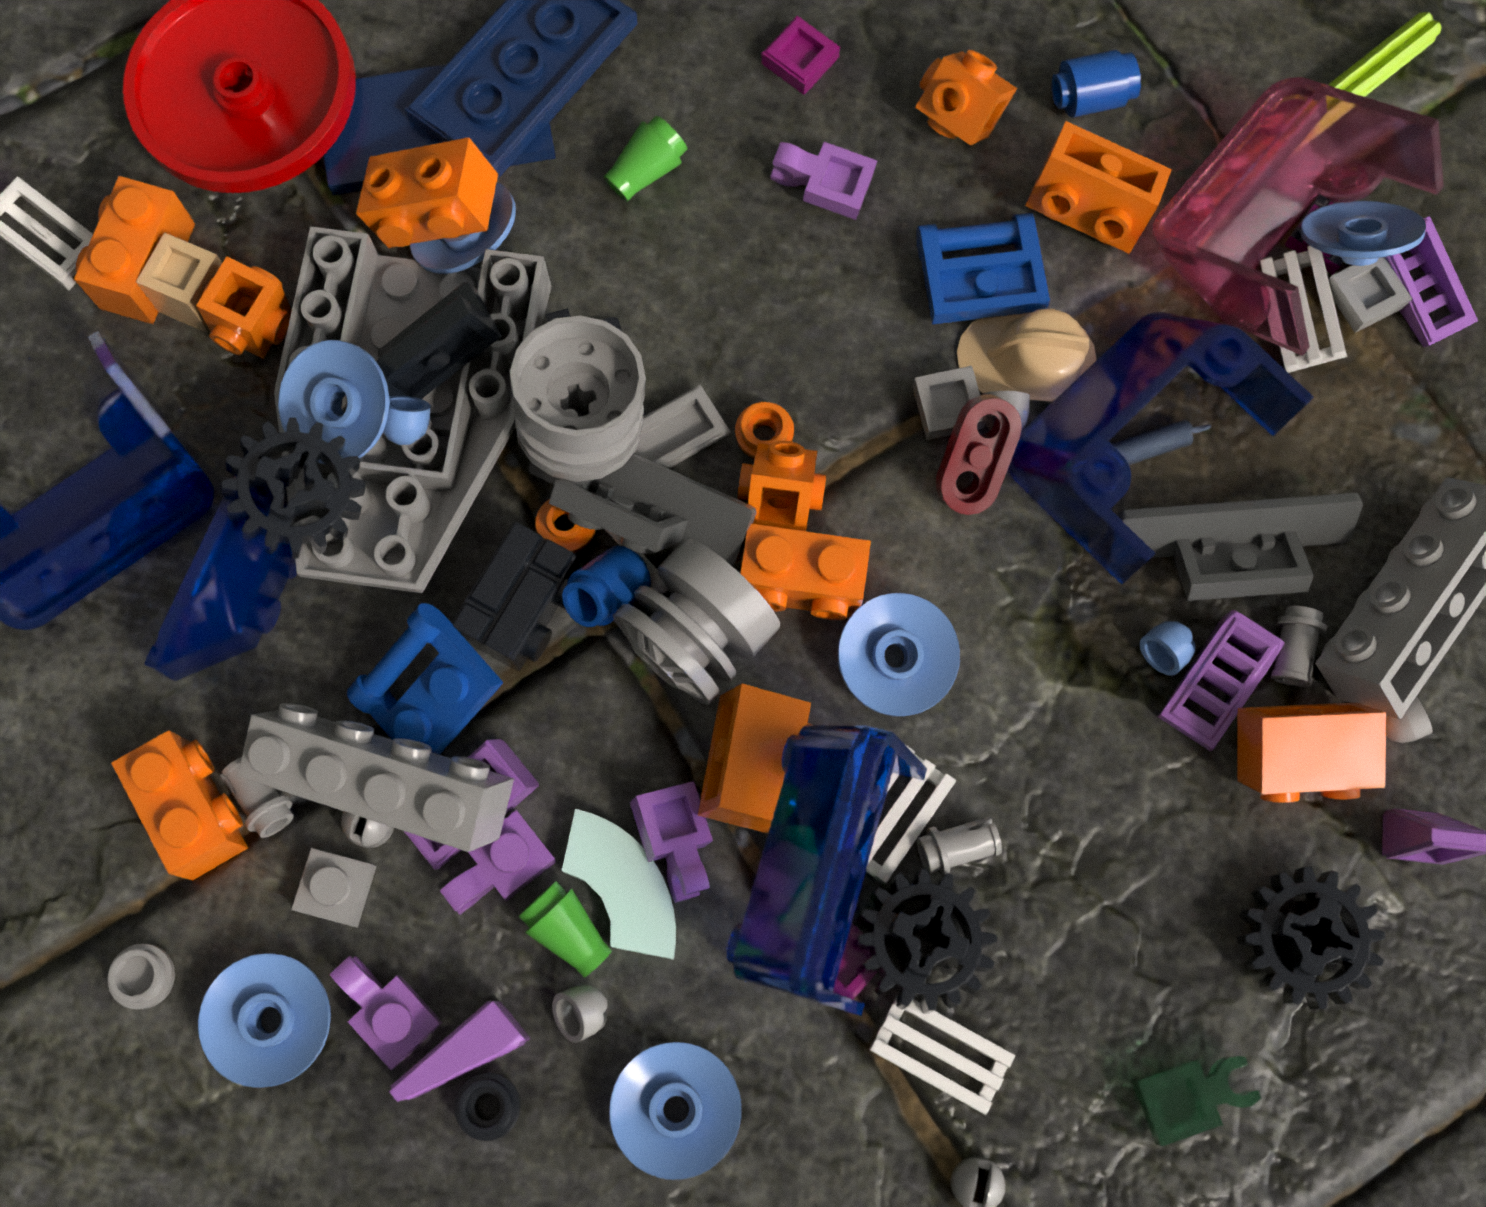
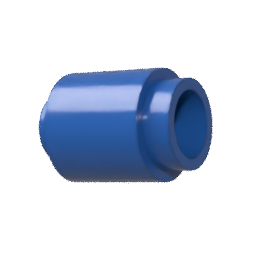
M1117 49L1063 60L1059 66V73L1052 76L1051 88L1054 103L1058 109L1064 108L1070 118L1124 107L1128 100L1137 98L1140 93L1141 77L1135 56L1131 52L1121 54Z
M612 546L569 577L567 586L562 594L564 607L570 617L582 626L608 625L614 621L613 614L623 604L633 606L637 603L634 592L640 586L651 587L650 573L644 560L636 552L625 546Z

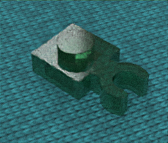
M1223 1057L1213 1064L1209 1075L1204 1076L1199 1060H1189L1132 1080L1155 1145L1165 1146L1222 1126L1223 1123L1217 1110V1105L1224 1104L1231 1107L1246 1108L1256 1104L1261 1099L1259 1090H1246L1236 1094L1230 1089L1228 1084L1229 1075L1233 1070L1248 1065L1246 1057Z

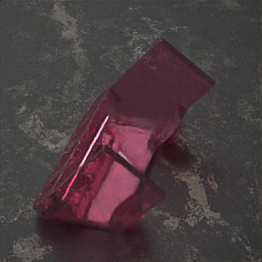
M1292 77L1280 80L1271 85L1259 97L1157 215L1153 223V233L1158 250L1222 321L1303 356L1310 346L1298 286L1256 270L1260 260H1263L1319 194L1335 202H1354L1372 193L1386 177L1437 195L1444 187L1438 119L1307 78Z

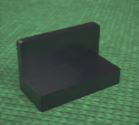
M463 282L381 347L378 351L379 359L376 362L385 376L389 396H410L423 399L502 337L476 288L468 282Z

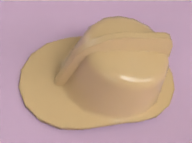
M1052 308L1037 309L1032 313L977 319L961 335L957 349L959 368L972 366L979 392L982 394L992 391H1017L1029 394L1030 400L1046 402L1067 401L1082 393L1092 381L1097 364L1095 347L1086 331L1070 315Z

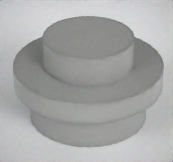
M135 944L122 950L110 965L107 979L109 991L112 997L124 1007L140 1010L154 1007L161 1003L170 993L175 980V968L170 956L163 949L155 945Z

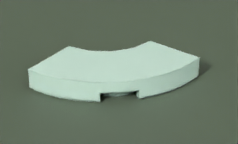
M575 809L562 872L586 882L602 898L611 921L610 947L674 960L676 948L675 913L669 890L654 861L648 862L644 848L622 828L600 816Z

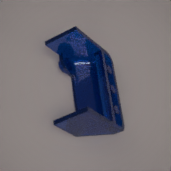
M1166 312L1149 313L1131 327L1021 431L1019 441L1008 467L1010 475L1122 585L1155 554L1111 510L1126 494L1131 483V470L1127 460L1108 442L1187 365L1206 382L1221 387L1272 436L1277 434L1314 398L1239 328Z
M98 330L87 338L104 369L119 386L118 389L102 400L96 415L98 427L112 448L13 515L0 502V620L7 626L15 629L30 630L45 625L202 517L209 510L213 502L214 489L203 468L153 399Z
M806 724L801 728L798 735L792 734L786 741L782 754V770L786 773L743 924L735 926L728 942L727 961L733 964L734 975L738 980L862 1016L865 1004L834 993L835 982L891 775L894 773L924 780L927 768L894 732L869 726Z

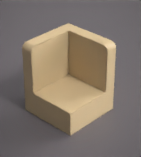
M164 232L136 283L159 313L208 333L209 328L197 309L196 304L200 300L206 284L215 276L222 262L217 254Z

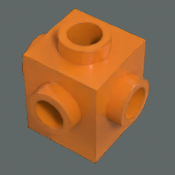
M967 50L966 53L961 51L933 61L920 82V88L924 90V93L915 108L929 117L928 125L939 134L951 139L959 137L969 145H972L989 137L1017 88L994 73L997 66L986 56L973 50Z
M226 256L215 276L206 284L201 298L196 304L211 332L209 335L211 340L233 354L241 355L246 350L263 359L271 345L280 344L287 335L292 309L282 288L283 284L281 281L262 268L256 266L250 268Z
M775 441L771 444L758 443L754 464L742 463L737 499L748 500V504L755 507L756 516L753 524L806 531L809 509L822 510L826 475L815 473L818 451L804 449L800 444L791 441Z

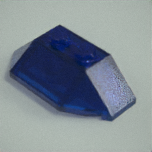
M249 487L255 506L268 518L270 506L267 499L255 494V489ZM284 487V508H286L288 498L286 487ZM223 497L159 630L155 645L152 646L144 662L145 666L170 680H180L256 648L262 634H268L278 620L281 610L279 597L288 578L294 579L298 575L296 561L292 559L289 552V544L280 543L274 553L269 555L265 553V536L259 534L248 542L242 538V528L247 521L246 518L229 521L226 509L237 498Z

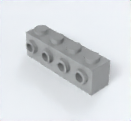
M1446 477L1433 497L1423 505L1419 517L1400 544L1392 549L1387 562L1369 588L1358 597L1354 609L1338 632L1327 641L1321 656L1315 664L1338 699L1372 707L1386 712L1387 716L1401 720L1486 596V485Z
M281 703L278 710L251 715L238 777L466 852H471L500 838L514 778L489 771L490 766L482 761L467 757L448 758L432 753V748L425 743L403 738L391 740L373 734L374 729L368 725L353 721L340 720L334 722L317 716V710L300 704Z

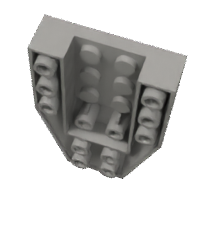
M310 226L274 389L279 433L284 432L278 406L282 379L293 359L310 345L326 340L345 341L361 347L372 357L379 359L378 351L381 347L463 282H468L476 288L502 337L422 399L431 405L429 425L423 437L410 445H397L388 440L384 433H382L374 447L359 458L361 461L359 471L350 476V478L364 480L365 492L363 496L349 499L356 501L362 506L360 517L358 520L342 518L348 527V535L342 541L330 533L327 534L325 553L319 555L311 543L302 544L300 557L295 559L297 574L300 577L423 593L516 427L510 369L516 349L532 330L542 326L551 291V283L544 256L485 249L482 268L470 267L455 273L438 274L423 269L413 259L378 255L369 234ZM344 396L341 403L343 413H345L347 408L346 396ZM294 451L282 452V457L291 454ZM318 463V469L323 479L333 482V487L338 489L335 477L328 466ZM304 469L301 470L298 479H294L293 483L286 487L288 503L291 497H295L299 489L304 490ZM311 516L296 522L294 526L308 525L321 518Z

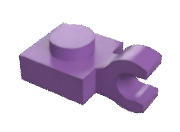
M780 142L772 165H774L770 179L790 187L806 185L803 201L856 220L873 177L877 160L827 142H823L818 156L808 153L793 144Z
M694 781L637 795L630 802L648 862L666 858L667 880L675 903L698 897L700 895L699 891L710 888L708 876L697 849L706 847L713 839L706 818L697 816L700 799Z
M516 810L504 819L498 840L468 852L477 865L451 880L440 892L460 915L494 887L507 902L555 864L556 860Z
M351 956L347 957L329 974L339 987L362 1007L348 1023L390 1070L395 1069L443 1023L401 976L394 977L384 987L357 956L354 958Z

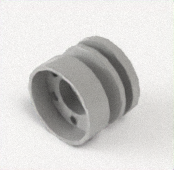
M581 315L553 319L532 330L516 349L510 369L518 444L532 464L552 477L574 482L601 479L623 467L638 448L643 428V401L646 377L640 352L627 334L607 321ZM575 410H579L582 416L578 417V414Z
M691 538L684 539L658 567V574L671 595L667 598L648 586H640L634 592L635 599L648 616L630 604H623L613 614V618L628 638L632 649L652 671L672 687L686 692L702 704L709 705L719 695V688L705 670L725 682H731L736 676V669L722 649L728 646L746 657L753 658L780 629V621L762 595L736 569L707 546Z

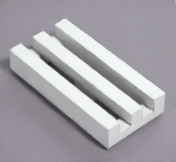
M17 176L0 194V216L5 212L66 260L59 266L1 220L0 238L67 290H70L76 284L73 276L76 274L78 255L85 246L89 245L93 234ZM21 196L80 241L81 244L75 250L16 206L14 202Z
M1307 246L1308 251L1296 254L1295 250L1284 253V258L1273 261L1272 257L1260 260L1287 373L1347 357L1322 251L1311 246ZM1311 265L1331 347L1321 350L1319 349L1300 270ZM1287 272L1307 351L1306 354L1296 356L1277 276Z
M904 745L833 847V849L882 884H886L957 781L947 773L944 775L935 769L936 766L927 759L924 761L915 755V751L907 745ZM904 767H909L916 772L863 850H858L851 843ZM925 781H929L936 786L935 790L883 865H879L872 860L873 856Z
M896 995L869 1051L982 1114L987 1115L992 1105L991 1100L995 1092L999 1090L1004 1080L1003 1076L1007 1068L1011 1066L1016 1055L936 1011L930 1014H923L920 1003L914 999L908 1007L903 1010L896 1007ZM906 1011L991 1058L994 1062L990 1070L988 1071L899 1021L903 1012ZM892 1033L982 1082L983 1084L978 1095L887 1045Z

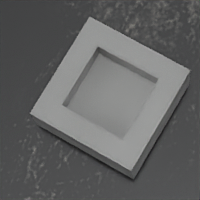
M1385 257L1378 258L1377 262L1370 265H1352L1329 278L1333 300L1355 333L1403 309L1412 300V297Z
M972 366L914 378L912 387L926 440L951 435L963 406L971 399L980 396ZM986 415L979 420L977 429L984 428L987 421Z
M311 848L291 910L358 928L377 866Z

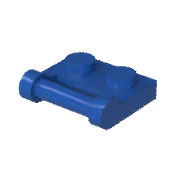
M1032 213L1014 214L1012 221L937 229L936 224L917 226V251L922 262L932 324L1032 313L1037 309L1048 308L1050 303L1035 219ZM1008 244H1014L1017 251L952 259L942 258V252Z
M421 603L407 618L408 628L368 675H360L348 688L347 696L357 709L370 714L392 740L403 738L419 741L429 745L432 748V753L440 755L504 682L439 609L430 604ZM431 643L439 654L397 701L388 689L426 644Z

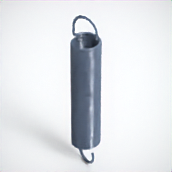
M1181 420L1159 429L1088 451L1086 461L1071 467L1068 473L1073 474L1083 471L1082 468L1074 469L1084 464H1087L1089 472L1094 477L1115 469L1118 470V468L1120 469L1145 459L1148 460V458L1150 459L1151 457L1153 458L1175 449L1189 446L1193 443L1192 432H1202L1209 429L1212 425L1206 424L1193 428L1189 421Z

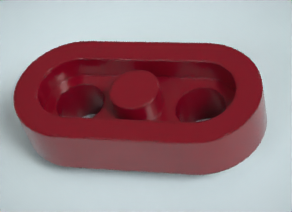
M985 394L971 399L961 409L936 475L937 492L940 498L952 510L965 515L977 514L989 508L997 498L1022 430L1020 415L1013 405L998 396ZM985 415H993V428L987 433H978L977 424L979 420ZM966 471L973 472L972 484L965 489H957L956 481L958 476Z

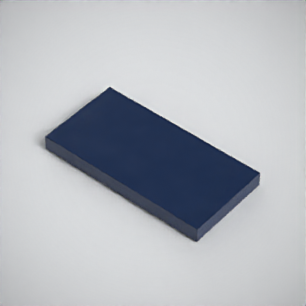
M505 0L405 108L408 120L440 143L469 137L496 170L499 179L638 24L637 12L619 0Z
M445 65L356 79L355 96L350 116L335 143L324 154L328 187L333 196L362 190L369 157L440 143L409 121L405 108ZM550 122L510 166L556 159Z

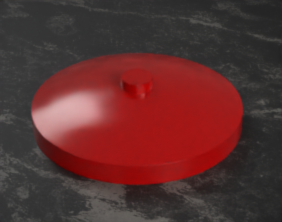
M171 0L153 15L136 38L126 63L123 79V97L128 120L137 138L155 161L167 172L185 183L204 190L222 193H245L267 189L284 183L306 171L331 148L341 134L350 116L356 89V73L351 50L338 23L318 0Z

